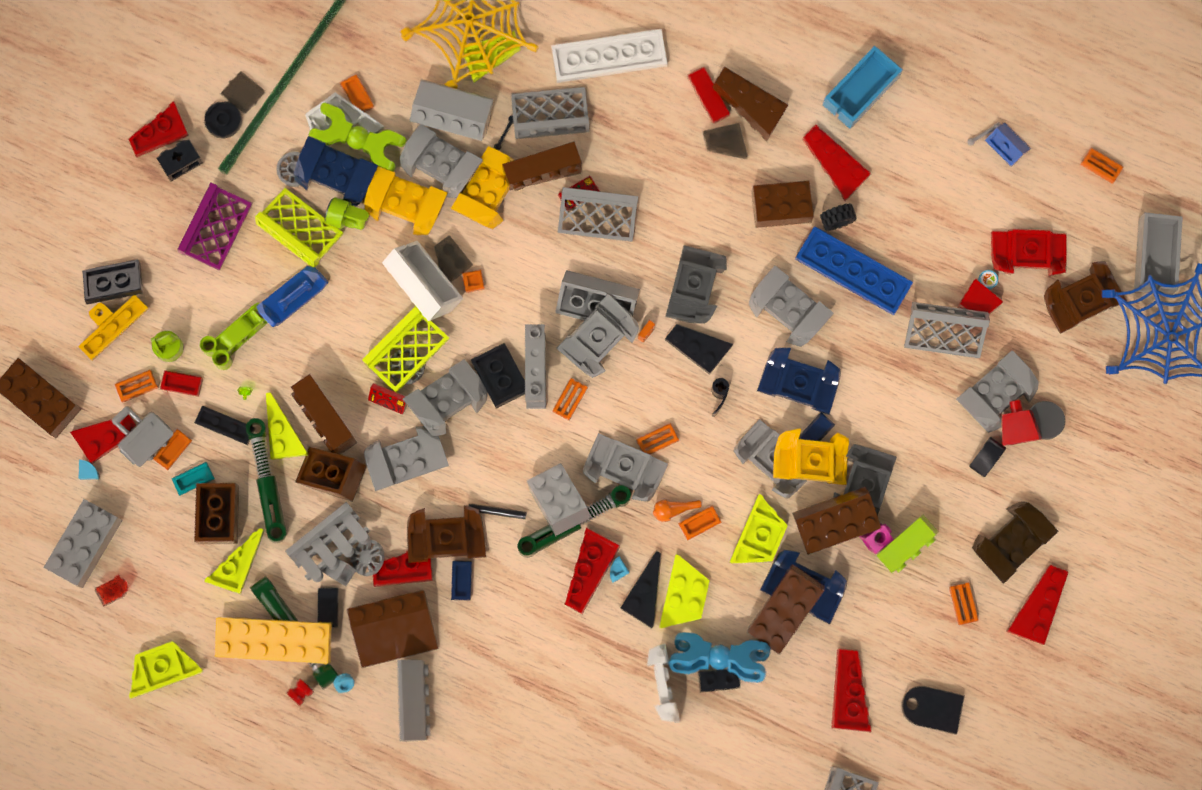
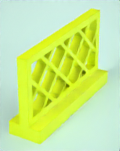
M286 188L280 192L263 212H259L255 216L256 225L309 266L315 268L319 264V260L343 235L340 229L326 224L323 216ZM287 195L292 199V205H281V199ZM295 208H304L307 216L295 217ZM281 209H293V217H282ZM271 210H279L280 218H271L267 214ZM318 219L321 222V227L310 228L309 220ZM307 220L308 228L297 229L296 221ZM294 221V229L286 230L282 222ZM332 230L336 235L331 239H325L324 231ZM322 231V239L311 240L310 232ZM308 232L309 240H299L297 233ZM323 243V249L319 254L312 250V244Z
M415 306L362 361L397 393L450 338L431 320L428 321L417 306ZM422 319L428 323V331H417V324ZM428 334V344H417V335ZM431 334H439L443 337L439 343L431 344ZM407 335H414L415 344H404V338ZM428 347V354L425 357H417V348ZM394 348H401V358H390V352ZM404 348H415V357L404 358ZM401 361V371H390V362ZM404 361H415V367L411 371H404ZM380 362H388V371L379 372L375 367ZM401 374V381L394 386L390 382V375Z

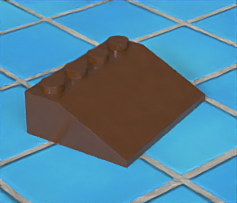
M424 590L347 609L362 668L438 649Z

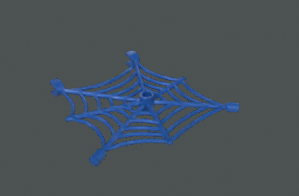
M1198 263L1194 271L1196 273L1195 276L1183 283L1175 285L1163 284L1154 280L1149 275L1148 280L1143 285L1131 291L1115 292V289L1102 290V298L1117 299L1123 311L1127 327V343L1120 365L1106 366V374H1119V371L1127 369H1142L1163 378L1164 384H1167L1168 380L1178 377H1202V374L1197 373L1177 374L1168 377L1169 370L1180 367L1202 369V363L1197 359V342L1202 327V317L1188 302L1191 296L1194 304L1202 313V308L1193 294V289L1197 284L1202 298L1199 275H1202V264ZM1192 282L1189 290L1175 295L1164 294L1158 291L1155 284H1158L1162 287L1175 288ZM1149 283L1152 291L1143 297L1129 302L1118 296L1135 293ZM1154 294L1155 301L1147 307L1137 310L1131 305ZM1187 294L1184 301L1176 303L1163 302L1159 298V295L1176 298ZM1155 304L1158 305L1159 311L1150 316H1145L1141 313ZM1123 305L1133 312L1137 326L1136 346L1131 358L1126 362L1124 361L1130 344V326ZM1162 305H1182L1179 312L1171 313L1164 311ZM1186 306H1188L1191 312L1201 321V323L1197 324L1187 316V314L1184 312ZM1161 314L1162 320L1158 324L1151 320V318ZM1137 315L1144 320L1147 329V341L1144 350L1136 355V352L1139 348L1141 335ZM1166 315H1169V316L1178 315L1176 319H1168V318H1166ZM1182 315L1194 326L1184 327L1180 322ZM1168 322H1175L1172 330L1170 329ZM1148 323L1155 328V339L1153 345L1149 348L1150 328ZM1162 323H1164L1166 331L1160 327ZM1179 325L1183 330L1175 333ZM1197 329L1193 355L1189 352L1188 340L1191 331ZM1158 331H1160L1164 336L1163 340L1157 343ZM1187 333L1184 347L1178 341V336ZM1172 334L1173 338L1169 340V336ZM1168 342L1167 348L1159 347ZM1172 343L1176 344L1178 347L1172 348ZM1154 349L1163 350L1167 352V355L1164 356L1160 353L1152 351ZM1182 350L1187 355L1171 358V352ZM1146 354L1157 355L1165 359L1166 364L1164 365L1156 360L1141 357ZM1191 358L1197 364H1179L1170 367V362L1179 359ZM1136 360L1149 361L1164 368L1165 372L1162 375L1147 367L1127 365Z

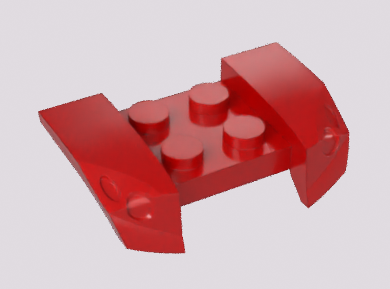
M1013 229L1007 232L992 231L991 258L993 268L1009 275L1014 274V268L1048 269V276L1066 273L1067 234H1056L1049 230Z

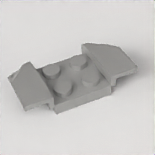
M422 124L417 127L409 138L400 156L401 167L410 177L413 176L416 168L443 183V191L448 192L446 197L457 198L483 162V159L469 151L464 153L436 136V132Z
M774 266L750 296L749 306L756 318L763 309L766 310L792 332L786 342L801 347L815 336L834 313L820 301L816 303L788 280L790 278L777 266Z
M608 293L596 305V309L572 335H568L557 349L580 370L593 378L606 371L600 361L624 336L633 343L639 326L628 310Z
M1012 350L998 362L996 367L973 387H969L956 400L989 433L1001 428L999 415L1010 406L1009 402L1016 401L1024 395L1030 403L1038 390L1039 382L1031 369Z
M462 360L451 367L449 373L421 391L417 389L403 398V401L432 436L446 434L445 420L468 405L472 404L474 411L478 413L487 400V391L476 372L465 360Z
M759 419L734 447V453L742 464L749 459L776 484L772 491L784 498H790L807 480L773 478L774 451L780 434L772 428L770 429Z
M425 426L416 427L418 434L416 437L384 448L381 447L380 440L368 446L364 451L375 491L449 466L439 436H432Z
M598 433L584 465L583 473L595 483L602 476L635 491L631 499L647 502L652 499L658 489L668 463Z

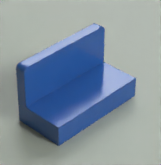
M1006 123L998 126L985 140L1010 166H1013L1030 150V147Z

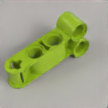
M259 302L250 307L216 338L205 336L200 340L201 350L205 355L212 357V361L218 369H229L232 366V358L230 356L268 323L256 313L258 312L257 305L260 304ZM208 343H214V347L211 350L205 349ZM222 356H226V362L223 364H219L218 359Z

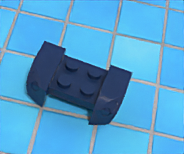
M308 136L298 157L294 178L305 190H308L310 182L313 181L343 194V200L349 201L352 206L357 207L364 198L378 165L362 158L360 160L326 146V143Z
M775 348L770 353L757 392L773 397L779 396L830 415L841 377L840 368L828 360L824 370L788 359L791 348Z
M789 550L780 552L773 562L760 591L771 595L793 564L825 586L824 592L809 613L830 625L844 596L847 580L837 570L829 579L796 563L800 552Z

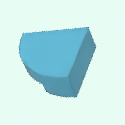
M79 460L78 479L99 480V473L96 468L85 460Z
M620 556L614 560L610 568L612 583L629 574Z

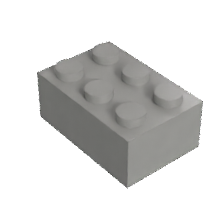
M561 463L527 480L529 490L555 536L590 519L586 504Z

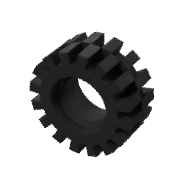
M851 203L832 207V209H828L820 214L825 231L840 229L843 226L852 224L857 219Z

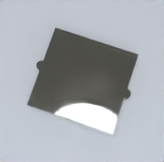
M240 71L232 81H229L228 86L220 94L246 114L253 105H257V101L263 96L265 90Z

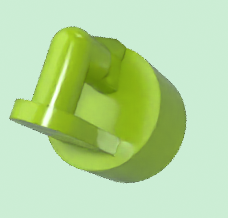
M337 197L331 199L325 214L326 224L343 229L345 226L362 230L365 228V222L369 218V213L366 210L352 206L351 202Z
M162 331L151 338L152 350L162 361L173 362L182 355L184 349L183 342L174 332Z

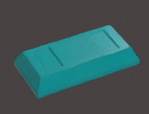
M205 462L171 479L179 496L195 489L196 483H208L215 478L208 463Z

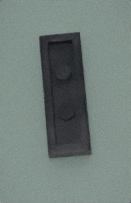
M205 406L201 407L194 422L195 424L248 446L250 440L246 433V423ZM252 426L250 431L254 433L256 428Z

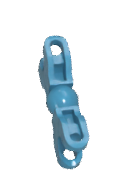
M680 632L675 636L674 643L676 649L684 652L674 653L670 657L669 667L676 673L692 674L700 669H709V665L717 670L728 667V672L737 674L741 680L746 682L759 683L765 679V667L763 664L757 663L759 661H766L770 656L771 649L765 642L749 640L741 645H731L729 650L723 645L712 647L711 642H705L695 633Z

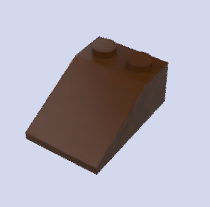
M309 447L308 456H305L295 482L353 502L366 465L355 458Z

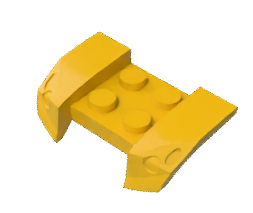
M488 146L481 157L483 162L476 170L463 194L459 193L450 209L485 227L494 229L504 221L496 211L509 191L502 164L514 159Z
M378 166L368 187L364 206L365 210L376 221L379 220L381 211L414 223L413 235H428L448 192L432 186L426 188L397 177L395 172Z
M801 428L785 431L778 437L774 451L773 478L787 480L803 479L827 482V484L846 485V455L848 453L849 438L837 432L830 438V442L799 439Z

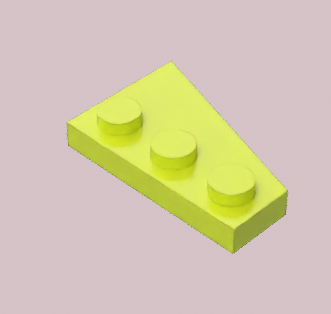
M512 31L513 37L517 38L515 31ZM501 36L493 40L485 48L486 55H488L490 49L495 44L507 38ZM489 39L481 41L482 46H484ZM508 41L497 46L489 58L490 64L492 65L495 57L502 50L519 43ZM478 45L466 47L463 55L473 51H480ZM520 47L504 52L497 59L493 69L521 50ZM482 54L464 57L466 63L484 60ZM485 62L468 66L469 72L477 69H488ZM489 72L471 74L473 83Z

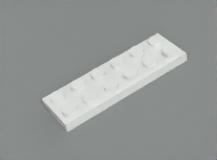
M661 29L551 45L557 83L667 66Z

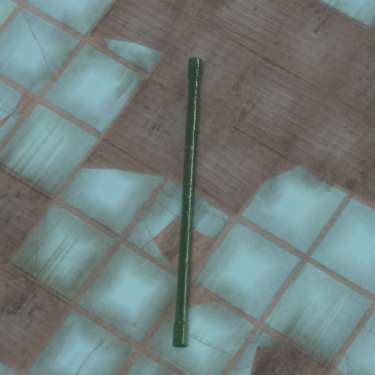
M346 0L334 1L233 149L226 155L218 167L219 171L225 175L229 173L243 149Z

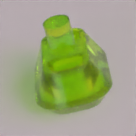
M239 387L237 391L239 395H243V400H246L247 395H251L253 389L251 387Z

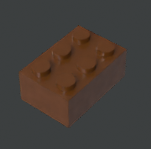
M810 181L753 185L751 194L755 228L812 222L814 215Z
M196 483L194 542L197 544H238L239 486L236 483Z

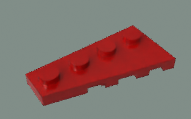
M816 124L803 137V141L815 159L819 161L824 172L828 174L835 188L839 190L844 201L871 175L866 168Z
M588 528L585 529L583 543H581L579 557L565 601L567 607L582 615L620 549V545Z
M1049 565L1006 632L1040 645H1045L1069 571Z
M837 649L831 728L872 732L868 720L869 713L865 702V689L862 684V671L858 651Z

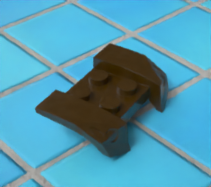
M1018 502L1006 508L1014 517L990 539L978 535L972 546L974 552L1003 584L1017 572L1016 569L1042 544L1045 545L1059 532L1045 515L1029 502Z

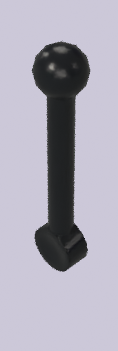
M513 116L508 118V124L501 138L494 145L496 150L501 149V144L509 128L514 124Z

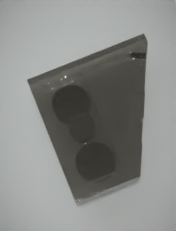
M739 123L703 131L702 134L707 151L741 159L748 158Z
M450 235L435 246L438 267L450 282H453L473 266Z

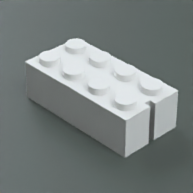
M418 241L394 248L382 262L428 321L452 312L463 299Z

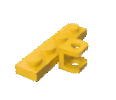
M133 295L114 314L104 304H96L89 311V316L99 328L78 347L93 361L149 308L136 295Z

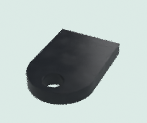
M918 686L910 689L904 695L901 703L902 713L907 721L913 725L957 735L964 695ZM910 698L915 699L917 702V707L914 710L907 707V701Z

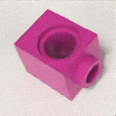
M880 523L881 529L859 536L868 550L875 554L894 540L890 535L892 531L886 524ZM880 532V538L875 540L876 534Z

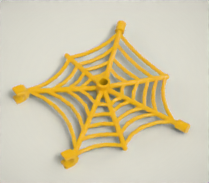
M437 0L433 11L422 23L411 29L405 27L400 31L401 37L405 42L416 33L433 42L443 52L453 75V79L444 85L455 89L458 88L457 83L470 74L477 72L493 74V67L497 59L504 52L512 48L526 46L527 49L533 52H537L539 48L534 43H527L521 34L517 20L519 2L515 0H510L512 3L508 5L501 0H496L503 5L499 8L494 7L485 0H481L493 9L490 11L480 8L474 0H470L469 5L462 10L456 6L467 0H461L455 4L450 2L452 0H443L445 5L438 19L430 26L421 27L437 10L440 0ZM473 4L478 10H480L483 13L474 16V14L472 13ZM449 5L451 7L449 16L443 23L436 24L440 21ZM512 7H514L515 26L521 40L513 37L510 28ZM508 9L507 28L509 34L504 33L503 28L504 11ZM455 10L457 12L456 16L451 22H447ZM500 11L501 31L495 29V17L497 12ZM493 14L492 27L486 25L485 22L486 16ZM459 15L463 17L461 20H456ZM480 18H483V19H482V23H481V22H478V21H476V20H477V19H480ZM465 23V31L463 32V30L456 25ZM477 25L481 28L476 31L474 26ZM447 26H452L458 29V31L463 35L462 43L459 37L452 30L447 28ZM442 28L450 32L457 39L460 46L459 55L455 47L445 36L432 29ZM469 28H471L473 34H468ZM484 29L488 30V31L484 32V33L481 35V37L479 38L478 35H479V33H480L482 30H484ZM422 31L437 34L449 44L457 58L455 70L450 57L443 47L434 39L421 33ZM490 32L498 34L482 46L481 40L485 35ZM501 36L507 38L495 44L490 49L488 55H486L485 48L493 40ZM467 37H475L476 42L466 44ZM508 41L519 43L502 50L495 57L492 65L490 64L489 58L497 46ZM478 45L480 51H473L463 55L466 47ZM482 54L484 60L471 61L461 65L462 58L469 55ZM486 63L488 69L473 70L458 78L460 69L471 64Z

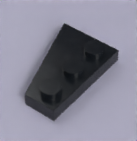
M678 324L665 338L666 342L709 375L733 346L729 342Z

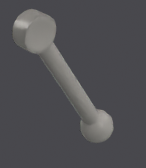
M998 122L975 138L968 139V145H974L975 141L995 130L1001 124Z

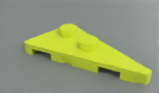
M271 392L266 393L270 459L277 460L308 456V451L304 448L299 440V436L293 430V426L282 412L279 403Z
M259 528L249 536V539L239 546L225 562H222L204 582L241 594L264 529Z

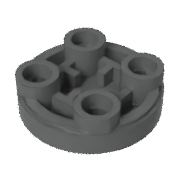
M1042 401L1029 409L1034 414L1042 440L1053 439L1063 431L1066 421L1062 409L1055 403Z

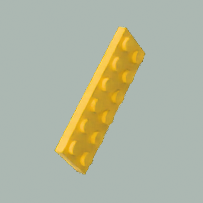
M232 617L216 618L215 657L330 663L331 623Z

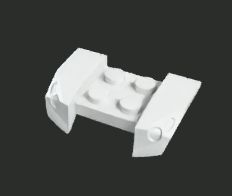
M661 644L649 650L647 666L654 665L660 705H655V708L662 721L680 723L677 703H670L669 701L673 699L671 687L667 688L666 681L669 679L667 667L663 668V665H669L666 644Z

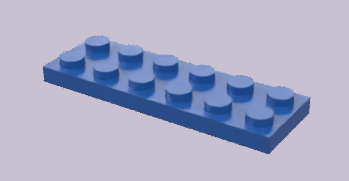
M815 226L795 258L800 263L893 316L913 284L907 278Z

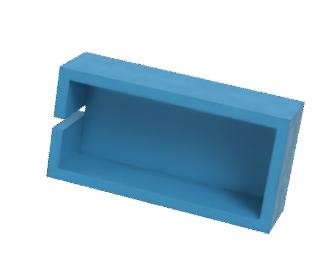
M874 46L825 97L823 106L834 116L839 114L838 119L851 129L898 80L902 69Z

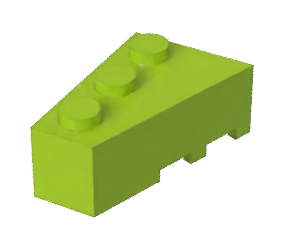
M922 515L876 556L891 573L895 570L899 573L907 566L905 562L909 558L914 560L922 553L919 549L924 545L929 547L936 541L934 536L939 531Z

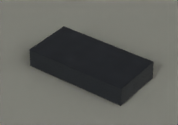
M318 588V622L331 623V628H338V588Z

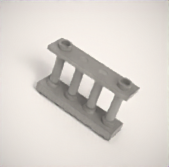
M525 324L526 409H546L544 324Z

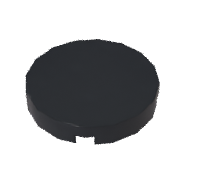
M216 102L209 106L205 112V127L216 138L225 139L232 137L241 128V113L230 102Z

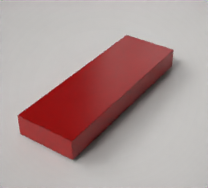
M705 67L688 74L687 77L712 123L715 124L729 117L730 113L721 96L712 88L714 84Z

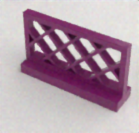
M210 182L177 249L178 253L184 256L187 255L220 271L252 203ZM219 193L227 196L229 203L218 206L216 199ZM242 203L246 205L244 212L236 214L233 205ZM231 206L234 215L223 219L220 209ZM218 210L221 220L210 223L209 213ZM235 218L237 222L236 229L228 231L225 221ZM223 223L226 232L215 235L212 226ZM210 227L213 236L202 240L201 230ZM227 235L228 245L219 248L216 238ZM214 239L217 249L207 252L203 242ZM202 244L205 253L200 255L191 253L194 245ZM219 251L221 259L218 265L210 262L208 255Z

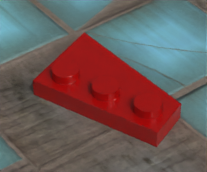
M174 101L162 113H158L155 116L156 118L148 125L145 124L128 139L136 157L189 136Z
M129 414L120 422L129 432L136 426V423ZM112 419L70 431L92 464L117 448L118 443L126 436L112 423Z
M406 551L407 553L387 559L383 562L380 570L373 575V585L378 587L433 581L431 558L428 559V562L408 563V551Z

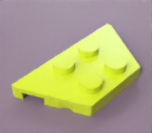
M758 494L729 562L731 564L772 562L788 525L777 515V512L765 501L761 494Z
M675 554L659 628L661 629L700 620L710 580L677 554Z
M174 641L135 655L129 698L133 699L203 673V669Z

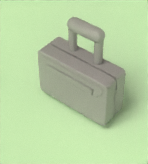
M126 406L112 419V423L126 435L118 443L120 452L133 465L136 464L138 467H141L147 460H153V454L161 447H166L167 441L173 436V431L154 412H149L141 419L129 406ZM128 414L138 422L130 432L120 423Z

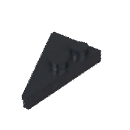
M658 551L655 552L620 607L621 610L651 629L654 626L661 555Z

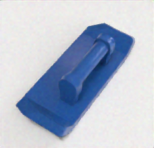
M306 266L257 305L258 312L272 327H276L319 294L328 284V280L315 267Z

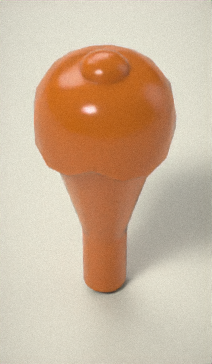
M660 500L654 505L653 515L658 521L667 522L687 510L701 508L702 503L700 500L691 502Z

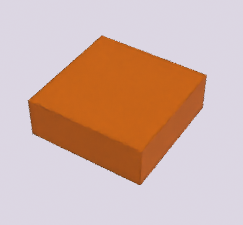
M481 270L462 273L466 293L484 290Z
M649 320L640 331L638 339L641 342H645L654 331L655 323Z

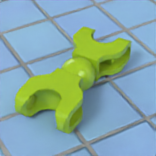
M328 103L321 104L320 110L322 114L329 117L332 124L326 130L313 128L309 131L308 136L326 143V146L333 145L336 142L344 144L347 142L351 148L363 149V152L369 154L372 163L394 172L395 164L385 157L384 150L390 145L405 146L407 139L392 130L368 133L364 127H353V124L345 119V115L340 108Z

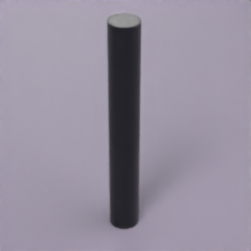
M469 504V507L478 509L480 513L526 519L527 512Z

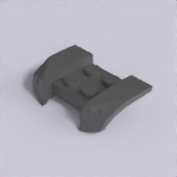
M683 245L665 317L688 323H707L717 308V305H708L716 272L723 273L727 270L726 256Z
M854 444L846 455L847 459L854 462L844 494L866 486L878 516L897 457ZM834 492L833 498L841 496L840 494Z

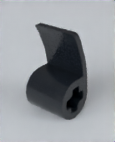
M718 378L712 384V395L723 399L718 408L713 412L712 417H715L722 408L729 391V383L724 378ZM718 385H723L722 392L718 391Z
M990 436L969 467L981 476L986 477L1002 456L1006 447Z

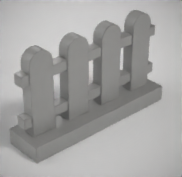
M345 502L285 552L298 568L302 566L307 572L305 577L308 581L312 579L314 582H320L324 577L322 570L328 566L331 570L336 569L339 566L337 558L343 554L345 557H351L355 551L352 546L356 542L365 545L370 541L368 535L370 530L367 526L362 528L358 523L359 516ZM347 529L354 535L349 540L342 534ZM332 541L338 547L333 553L327 547ZM316 554L323 560L318 565L311 559Z

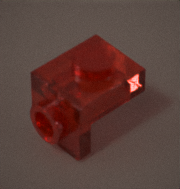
M118 574L113 580L96 587L94 591L105 607L125 597L128 592V584Z

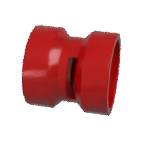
M300 678L296 682L297 687L290 688L286 692L299 706L304 703L305 696H311L314 693Z

